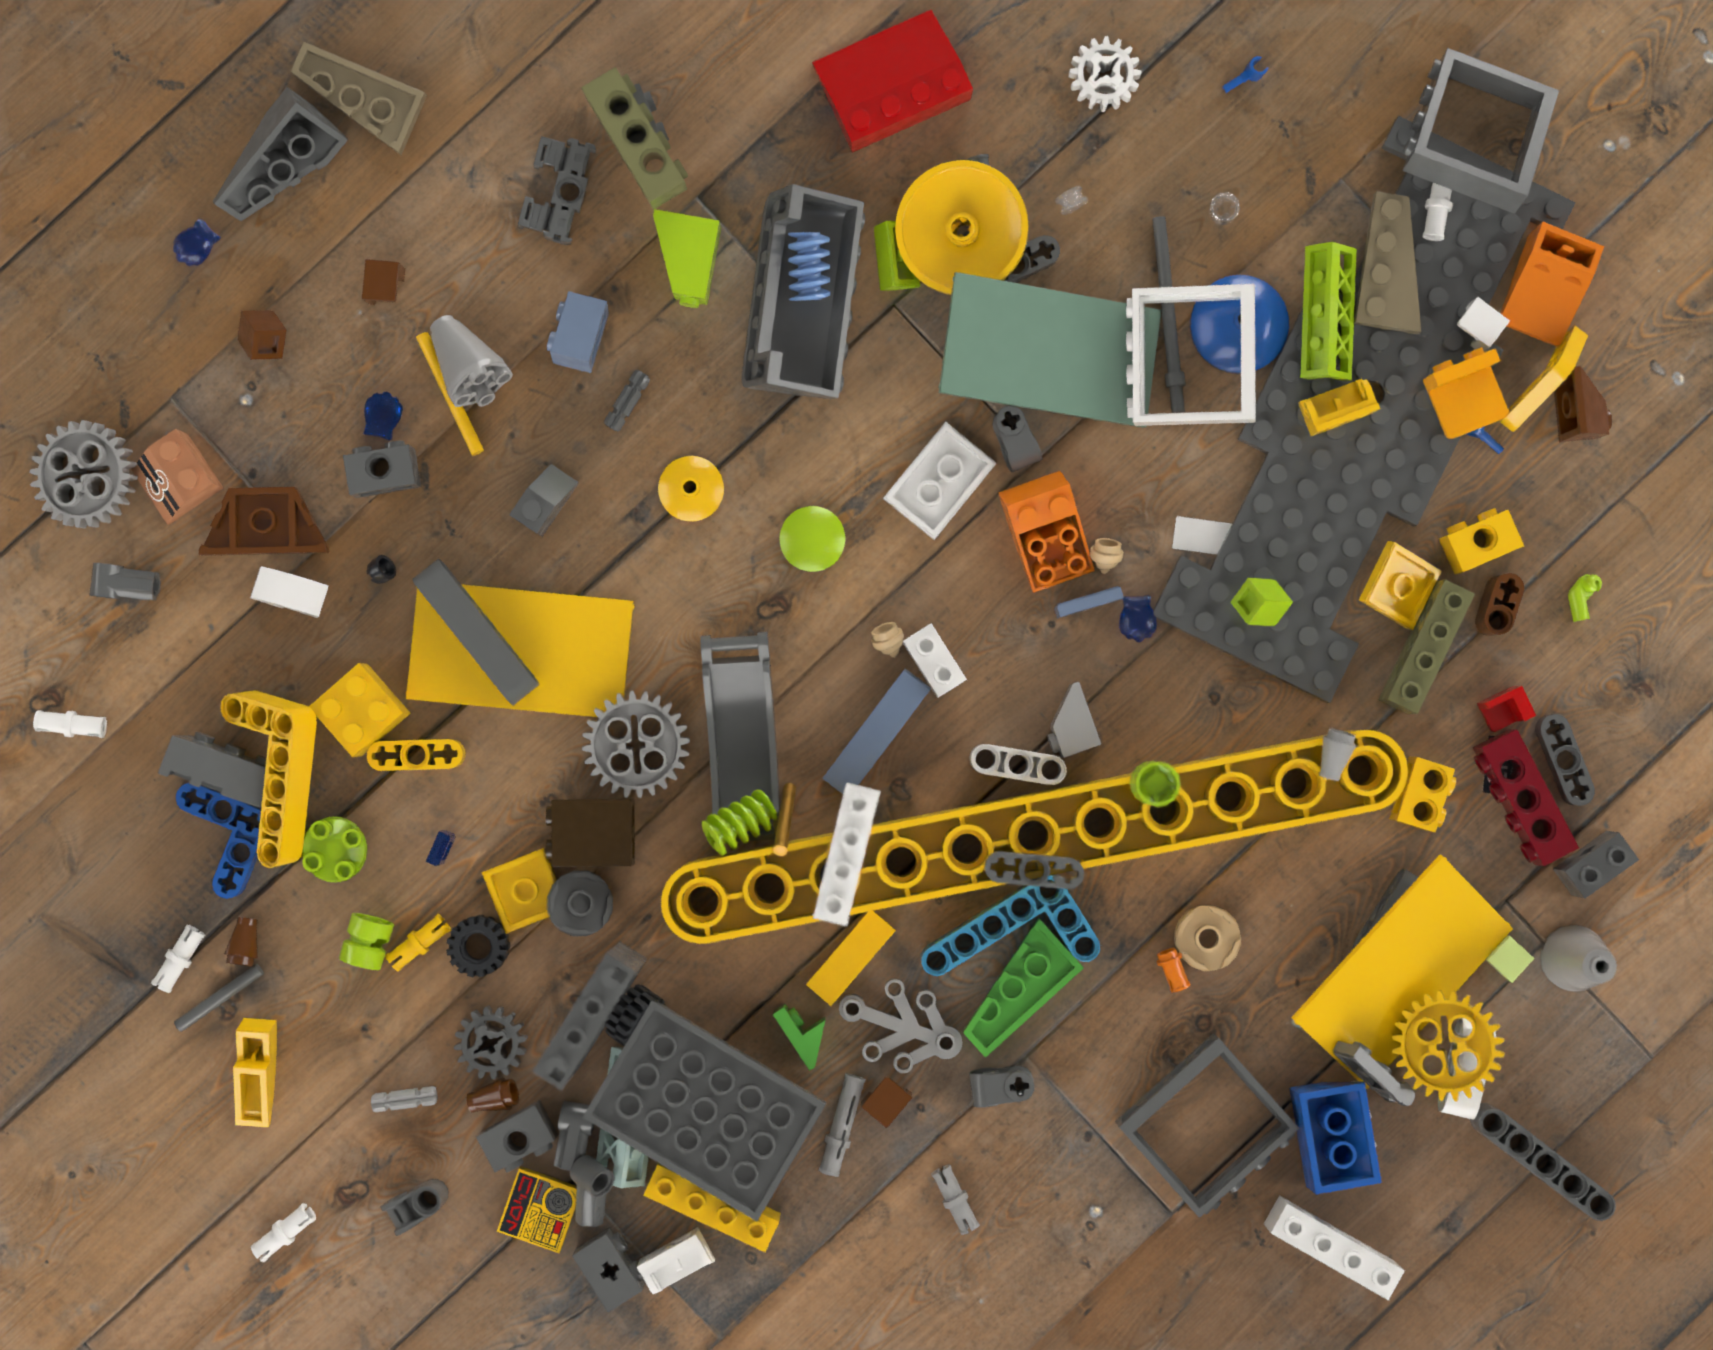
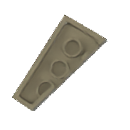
M303 42L291 73L402 156L427 95L425 92Z
M1378 191L1373 194L1354 315V324L1412 334H1420L1422 332L1409 196Z

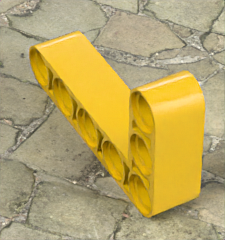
M256 690L227 694L223 697L220 705L222 716L227 722L269 735L257 843L258 859L266 868L294 863L301 858L303 852L317 725L316 715L306 705Z

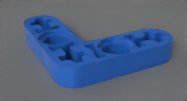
M189 783L182 785L176 793V802L180 809L232 830L214 875L212 886L216 895L221 898L228 899L239 896L245 890L258 858L259 827H254L251 830L250 822L243 819L237 820L240 814L251 817L257 813V820L260 821L261 808L220 795V792L202 785L200 787L190 785ZM196 789V796L208 800L210 799V794L213 797L207 805L198 802L189 805L190 799L186 797V793L193 792ZM221 800H226L232 807V813L227 819H221L215 811L217 803ZM239 843L246 844L250 849V857L245 862H240L234 857V848ZM228 863L233 867L244 868L243 872L237 871L234 874L232 882L237 884L236 888L226 891V884L222 883L223 878H229L234 868L227 867Z

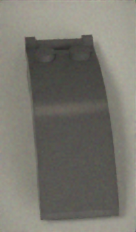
M768 631L757 632L756 636L711 638V635H702L700 637L710 754L712 814L717 815L721 808L729 809V805L732 802L740 803V799L743 796H751L754 790L760 789L772 802L777 812V819H770V831H765L759 825L760 836L756 838L748 831L749 841L773 840L776 836L780 811V791ZM758 649L759 656L713 658L712 652ZM737 837L736 841L741 842V840Z

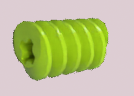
M756 789L751 793V796H743L740 799V803L732 802L729 805V809L721 808L717 815H708L706 821H702V829L709 844L719 855L724 856L726 855L724 844L727 843L732 850H735L738 847L737 837L742 843L746 844L749 842L748 831L756 838L760 836L759 825L765 831H770V819L776 820L777 812L768 796L762 790Z

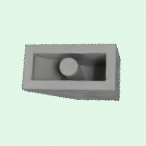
M1079 682L1069 685L1050 725L1052 733L1047 735L1053 753L1059 752L1061 758L1101 745Z

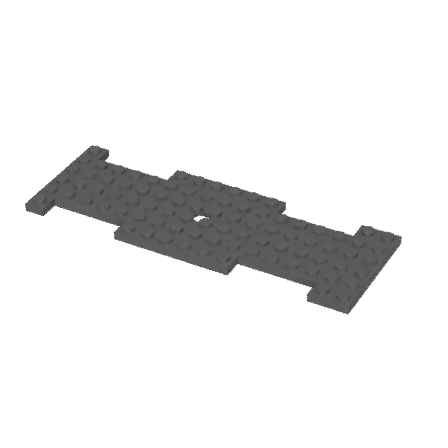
M1398 115L1381 148L1406 160L1407 155L1404 154L1403 149L1409 137L1414 136L1415 131L1410 129L1412 122ZM1431 132L1427 149L1511 180L1513 171ZM1405 172L1395 194L1409 196L1422 332L1420 334H1412L1354 324L1352 380L1340 381L1331 378L1307 380L1300 378L1302 307L1286 343L1256 400V423H1245L1237 439L1266 454L1210 570L1180 556L1150 616L1326 703L1331 702L1359 643L1330 630L1343 600L1386 513L1413 527L1418 525L1461 437L1448 439L1445 436L1423 379L1434 373L1432 367L1448 360H1452L1453 365L1465 361L1464 354L1475 350L1470 346L1475 338L1461 329L1457 323L1467 311L1465 309L1467 305L1475 298L1479 297L1489 305L1529 222L1539 225L1543 221L1563 229L1576 203L1533 181L1528 197L1515 214L1452 190L1450 201L1453 203L1452 211L1448 212L1444 240L1431 241L1424 239L1422 236L1425 230L1428 211L1425 209V203L1427 199H1430L1433 182ZM1363 260L1356 272L1354 315ZM1339 289V300L1342 303L1343 293ZM1338 322L1337 331L1341 336L1342 327ZM1492 344L1490 348L1484 351L1485 353L1496 349L1500 358L1504 349ZM1337 355L1336 370L1340 371V358ZM1496 364L1491 366L1492 371L1494 370ZM1361 378L1362 380L1367 379L1380 385L1383 390V399L1379 404L1380 409L1378 411L1328 431L1310 436L1298 402ZM1247 578L1274 579L1293 601L1275 626L1247 625L1231 604V600Z

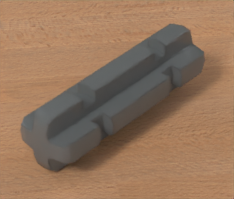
M639 370L633 372L629 378L630 384L625 385L612 406L614 408L613 412L609 411L604 420L605 425L618 432L621 430L626 422L624 420L625 416L629 417L642 395L640 393L641 390H645L650 382L649 376Z

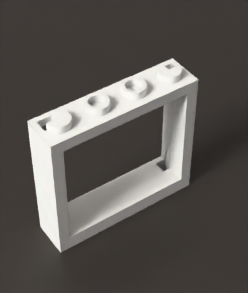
M1237 284L1132 289V298H1127L1126 307L1127 318H1132V331H1127L1126 347L1127 351H1133V364H1128L1126 370L1127 385L1133 384V398H1127V418H1133L1135 426L1256 423L1255 285ZM1241 300V411L1145 414V304Z

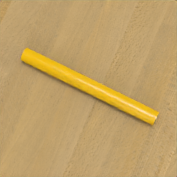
M428 332L421 333L416 336V339L471 455L480 454L484 449L464 407H456L447 394Z

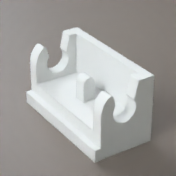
M697 1227L641 1258L637 1269L652 1294H657L698 1269L713 1263L715 1258Z

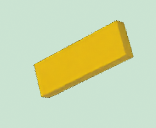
M868 911L809 979L806 985L832 1006L896 930L875 911Z

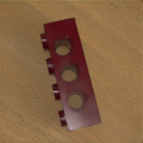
M1507 729L1472 747L1476 753V756L1473 757L1474 762L1482 774H1487L1492 784L1489 786L1490 793L1498 804L1502 803L1507 813L1504 816L1510 830L1513 833L1517 832L1523 843L1520 845V850L1529 863L1533 862L1534 865L1546 866L1579 849L1517 729ZM1507 760L1513 766V773L1509 778H1505L1501 772L1502 764ZM1522 790L1528 794V803L1523 808L1517 803V795ZM1537 820H1540L1544 826L1543 833L1539 837H1536L1532 832V826Z

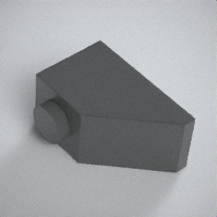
M551 464L526 489L509 515L543 537L579 482Z

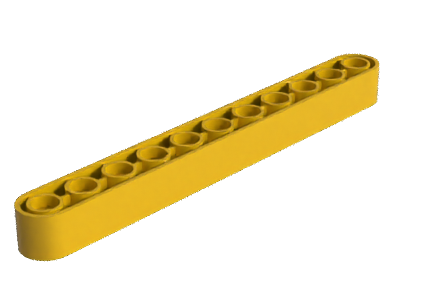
M1347 730L1345 732L1356 736L1354 743L1357 746L1342 771L1339 781L1327 779L1319 775L1323 735L1170 765L1179 775L1180 789L1178 795L1173 800L1176 805L1175 815L1169 822L1163 824L1157 823L1152 818L1150 813L1151 805L1140 802L1131 792L1130 778L1132 773L872 824L850 915L1004 885L1006 883L992 881L984 870L986 858L996 851L1070 857L1077 860L1084 869L1380 810L1392 804L1400 796L1406 785L1408 776L1406 757L1400 746L1386 734L1373 730ZM1357 756H1363L1370 763L1371 774L1366 782L1358 785L1350 779L1348 766L1352 759ZM1298 769L1305 776L1306 787L1302 794L1291 798L1283 790L1282 779L1289 770ZM1233 782L1240 789L1241 800L1234 809L1225 811L1218 805L1216 793L1222 784ZM1094 808H1103L1110 815V828L1101 836H1091L1084 826L1085 816ZM1028 821H1038L1045 828V841L1036 849L1022 847L1018 839L1021 826ZM834 832L788 841L787 853L783 856H778L773 852L774 844L726 853L724 856L716 855L701 858L685 864L668 879L663 889L661 909L665 922L680 938L692 943L705 944L823 921L813 918L822 884L821 869L827 863ZM972 834L978 838L981 850L975 860L961 862L954 857L952 846L955 839L960 835ZM897 847L908 848L915 855V866L906 875H896L886 865L888 854ZM999 857L997 863H991L990 869L995 870L998 877L1002 876L1003 871H1014L1013 879H1019L1018 865L1021 858H1014L1015 865H1007L1004 863L1003 858ZM1037 860L1029 861L1024 867V873L1028 879L1039 878L1044 872L1042 863ZM1055 861L1048 862L1050 867L1049 875L1074 871L1070 863L1066 864L1065 869H1054ZM763 874H775L783 881L784 893L779 899L766 901L757 894L755 888L756 881ZM706 886L715 891L718 897V906L714 912L701 914L693 909L690 896L695 888Z

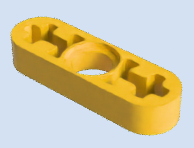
M455 739L378 741L369 747L367 761L373 769L378 771L452 769L463 763L466 752L464 746ZM430 744H435L434 751L447 750V745L450 744L451 749L457 750L458 755L452 758L451 763H448L445 757L434 758L435 765H431L433 752ZM402 745L400 750L402 766H398L399 759H387L385 765H382V761L375 757L376 753L381 752L383 746L385 747V752H399L397 746ZM414 745L421 746L425 751V759L418 765L412 764L407 756L408 750Z

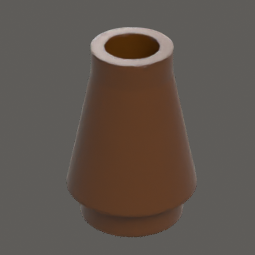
M237 918L236 926L224 953L227 955L226 963L253 967L254 959H258L257 919Z
M503 1077L475 1092L467 1094V1105L472 1113L478 1111L511 1110L512 1106L519 1103V1092L513 1079L506 1080Z

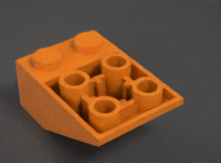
M1542 221L1527 236L1500 314L1510 320L1506 327L1559 347L1595 275L1604 246Z
M1061 471L998 492L1010 532L1033 593L1095 571L1070 483Z

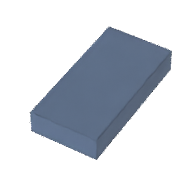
M1116 586L1055 605L1054 610L1058 619L1119 601L1124 597L1121 587Z

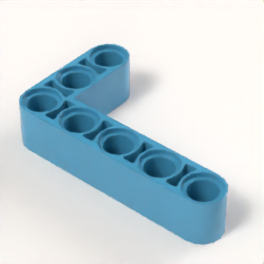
M1049 875L1047 880H1053L1052 875ZM1022 885L928 944L921 953V963L923 969L932 976L943 975L1042 912L1046 913L1067 949L1077 960L1082 962L1094 960L1100 952V942L1067 889L1057 888L1056 893L1052 897L1045 898L1040 894V886ZM1017 898H1025L1029 902V909L1023 915H1016L1011 910V905ZM1065 908L1072 909L1075 914L1073 922L1067 926L1060 925L1057 920L1059 912ZM991 915H995L1001 920L1000 929L994 933H989L983 928L984 920ZM967 933L973 937V944L969 949L960 950L955 946V939L959 934ZM1089 937L1091 939L1092 947L1088 953L1080 954L1076 952L1075 944L1079 938ZM940 951L945 955V961L941 967L933 968L927 964V956L931 952Z

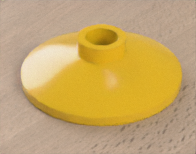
M685 456L674 460L664 469L659 480L658 493L662 505L672 516L683 521L695 522L709 517L718 509L724 495V483L720 472L711 462L697 456ZM687 482H694L696 484V490L693 493L685 492L684 486Z

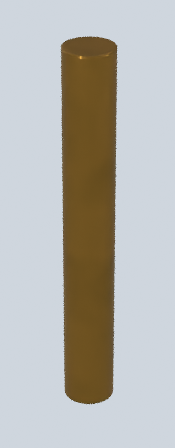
M786 783L783 786L773 852L778 856H783L787 853L796 795V786L793 783Z

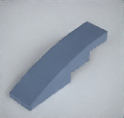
M904 669L822 779L843 795L846 783L859 785L931 690V687L907 669Z

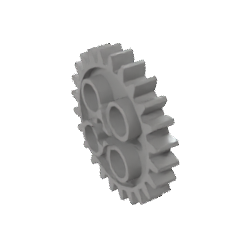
M81 420L80 424L72 421L68 422V429L57 426L58 436L46 434L49 442L48 446L37 445L43 453L42 456H32V460L38 463L39 466L38 468L31 469L29 472L33 475H38V480L30 485L41 490L34 497L35 500L46 501L42 510L47 512L53 511L51 519L63 520V525L74 526L75 524L76 528L86 529L87 524L89 527H99V520L103 523H110V513L119 516L122 514L118 507L119 504H130L129 500L125 497L126 492L135 493L136 491L128 485L129 481L138 479V476L129 474V469L137 466L136 462L127 461V457L133 453L132 449L122 448L126 440L121 437H115L116 431L114 429H105V425L95 422L92 425V422ZM98 448L99 456L94 462L93 453ZM67 455V457H68V464H67L66 468L64 469V468H63V459H64V457ZM110 467V470L105 473L86 474L87 470L101 471ZM82 475L80 479L68 478L58 482V478L63 476ZM104 480L105 490L100 494L99 485ZM73 487L74 498L70 501L69 492Z
M631 690L629 700H624L623 696L617 693V703L615 705L606 699L604 700L607 708L605 712L598 708L594 710L599 718L598 721L588 719L586 722L593 728V732H583L582 736L591 740V743L582 746V750L591 752L592 755L584 762L585 764L595 763L596 767L591 772V776L601 773L603 778L600 786L610 781L613 783L611 789L613 794L619 787L624 788V797L627 798L631 789H635L638 798H641L643 789L647 788L653 796L655 795V785L659 784L663 789H667L666 777L673 780L678 779L673 771L674 768H685L683 762L678 759L679 757L689 756V752L682 749L681 745L689 743L690 738L680 736V733L687 729V725L676 724V721L681 717V713L670 715L668 712L671 709L672 703L669 702L664 707H661L659 705L660 695H657L651 702L648 701L647 691H644L641 699H636L634 690ZM632 715L637 716L638 739L641 742L645 741L646 744L641 746L639 752L641 762L640 773L635 772L633 747H627V743L631 742L633 737ZM650 717L657 719L661 725L660 731L655 735L646 734L642 729V723L645 719ZM615 720L623 721L628 728L627 734L620 738L612 736L609 732V724ZM650 751H658L663 756L664 761L659 767L651 768L645 763V755ZM622 753L627 755L630 760V766L625 770L615 769L611 762L615 754Z

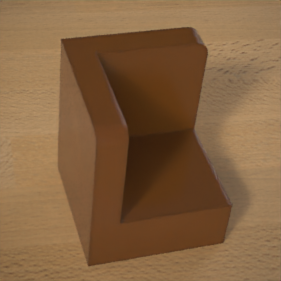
M365 259L362 299L369 305H376V301L396 302L398 281L404 282L405 268L399 262Z
M272 310L241 311L238 342L250 360L282 359L287 330L275 312Z
M886 1076L872 1093L869 1091L861 1101V1108L885 1128H888L913 1098L912 1092L907 1088L904 1090L890 1077Z

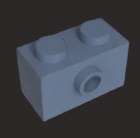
M568 291L566 301H560L557 309L556 320L559 321L556 332L551 331L548 338L547 351L551 353L553 364L588 373L592 372L609 315L607 301Z

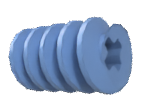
M820 232L788 233L789 236L797 238L796 242L788 244V249L797 252V255L788 258V262L798 265L797 269L788 272L789 276L798 279V282L789 285V289L798 292V295L789 300H821L830 296L831 291L821 288L822 285L830 282V277L821 274V272L830 269V264L821 261V258L830 255V251L820 247V245L829 242L830 237L822 235Z

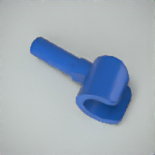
M1256 56L1251 59L1244 72L1222 86L1224 92L1228 93L1248 80L1259 81L1268 71V67L1259 72L1253 66L1262 57Z
M1485 426L1467 433L1471 437L1484 441L1497 454L1504 450L1489 433L1484 431Z

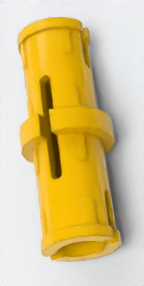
M437 914L420 930L410 932L407 935V940L390 953H387L385 955L387 961L390 964L397 957L402 956L392 965L399 972L416 956L426 954L429 951L430 945L446 933H449L451 931L449 924L446 922L439 929L435 930L434 928L445 920L440 914Z

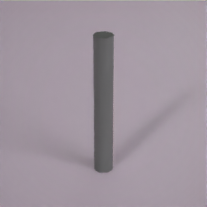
M258 964L253 965V967L243 972L174 1021L176 1028L180 1032L189 1028L264 975L262 968Z

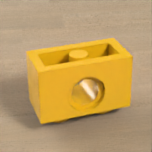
M1492 508L1476 515L1478 522L1467 526L1466 522L1462 521L1446 528L1448 535L1439 538V541L1454 575L1470 570L1524 546L1509 510L1497 513L1496 508ZM1476 531L1482 532L1486 537V543L1483 548L1478 547L1474 542Z

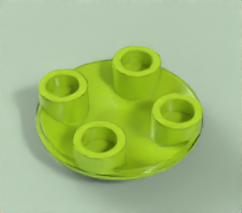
M818 506L800 508L790 514L782 525L780 531L781 550L790 564L800 570L808 572L825 570L838 561L844 550L845 531L842 523L835 514L825 508Z
M332 816L320 819L311 825L304 836L302 864L307 871L323 881L334 883L346 881L355 876L366 861L367 842L365 836L355 823L346 818Z

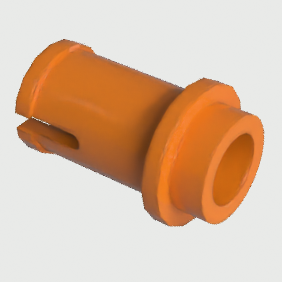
M1169 948L1157 954L1159 959L1157 960V965L1162 966L1171 993L1190 987V981H1188L1180 960L1182 954L1177 952L1176 948Z

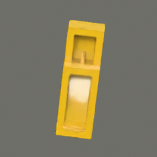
M243 1018L236 1030L237 1061L233 1066L235 1125L269 1127L276 1074L277 1020Z

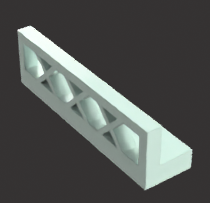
M611 1047L608 1073L623 1048ZM600 1128L596 1160L607 1168L608 1159L612 1158L614 1163L613 1186L618 1188L645 1186L649 1157L620 1139L614 1141L610 1133Z

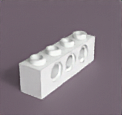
M846 783L813 918L847 926L880 794L879 790Z
M1280 1195L1264 1222V1226L1271 1234L1389 1300L1405 1271L1394 1260Z

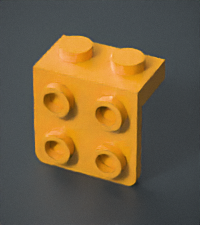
M1481 347L1464 354L1465 361L1453 365L1452 360L1440 363L1432 367L1434 373L1423 379L1443 432L1448 439L1457 438L1508 416L1509 410L1491 366L1500 362L1496 349L1484 353Z

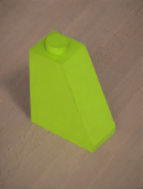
M654 209L653 218L674 298L680 300L679 304L686 307L699 308V304L708 305L721 233L720 221Z

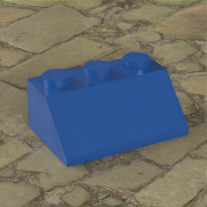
M1320 1082L1289 1088L1295 1124L1299 1127L1297 1136L1306 1187L1315 1194L1382 1183L1365 1082Z

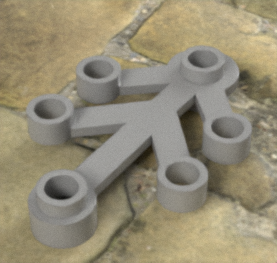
M891 978L886 982L885 993L889 998L893 999L901 1018L865 1006L863 998L857 994L845 995L840 1001L839 1012L845 1020L855 1022L863 1019L896 1031L878 1041L871 1040L864 1044L862 1054L865 1060L869 1062L878 1061L883 1053L912 1039L926 1042L927 1044L910 1053L900 1052L894 1057L893 1063L896 1071L908 1073L912 1070L913 1065L936 1055L941 1059H950L955 1057L962 1048L961 1034L956 1028L944 1024L935 1005V994L931 990L924 989L919 991L916 996V1003L920 1009L925 1010L933 1030L919 1025L904 994V983L898 978ZM891 983L900 984L901 991L898 994L894 995L889 992L888 987ZM923 994H929L932 997L930 1005L924 1006L920 1003V997ZM849 1003H856L859 1010L856 1014H849L846 1011V1006ZM943 1037L952 1039V1045L949 1048H942L940 1046V1040ZM871 1045L876 1046L879 1050L878 1054L875 1057L868 1056L866 1054L867 1047ZM907 1057L910 1061L909 1066L900 1068L897 1065L898 1059Z

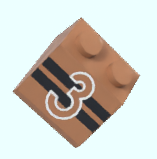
M174 429L150 445L136 462L137 466L131 469L134 475L138 476V481L167 524H171L224 489L190 436L178 429Z

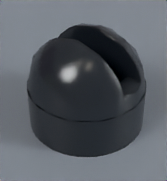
M379 555L368 564L366 573L370 574L373 578L372 582L383 584L396 576V567L389 557Z

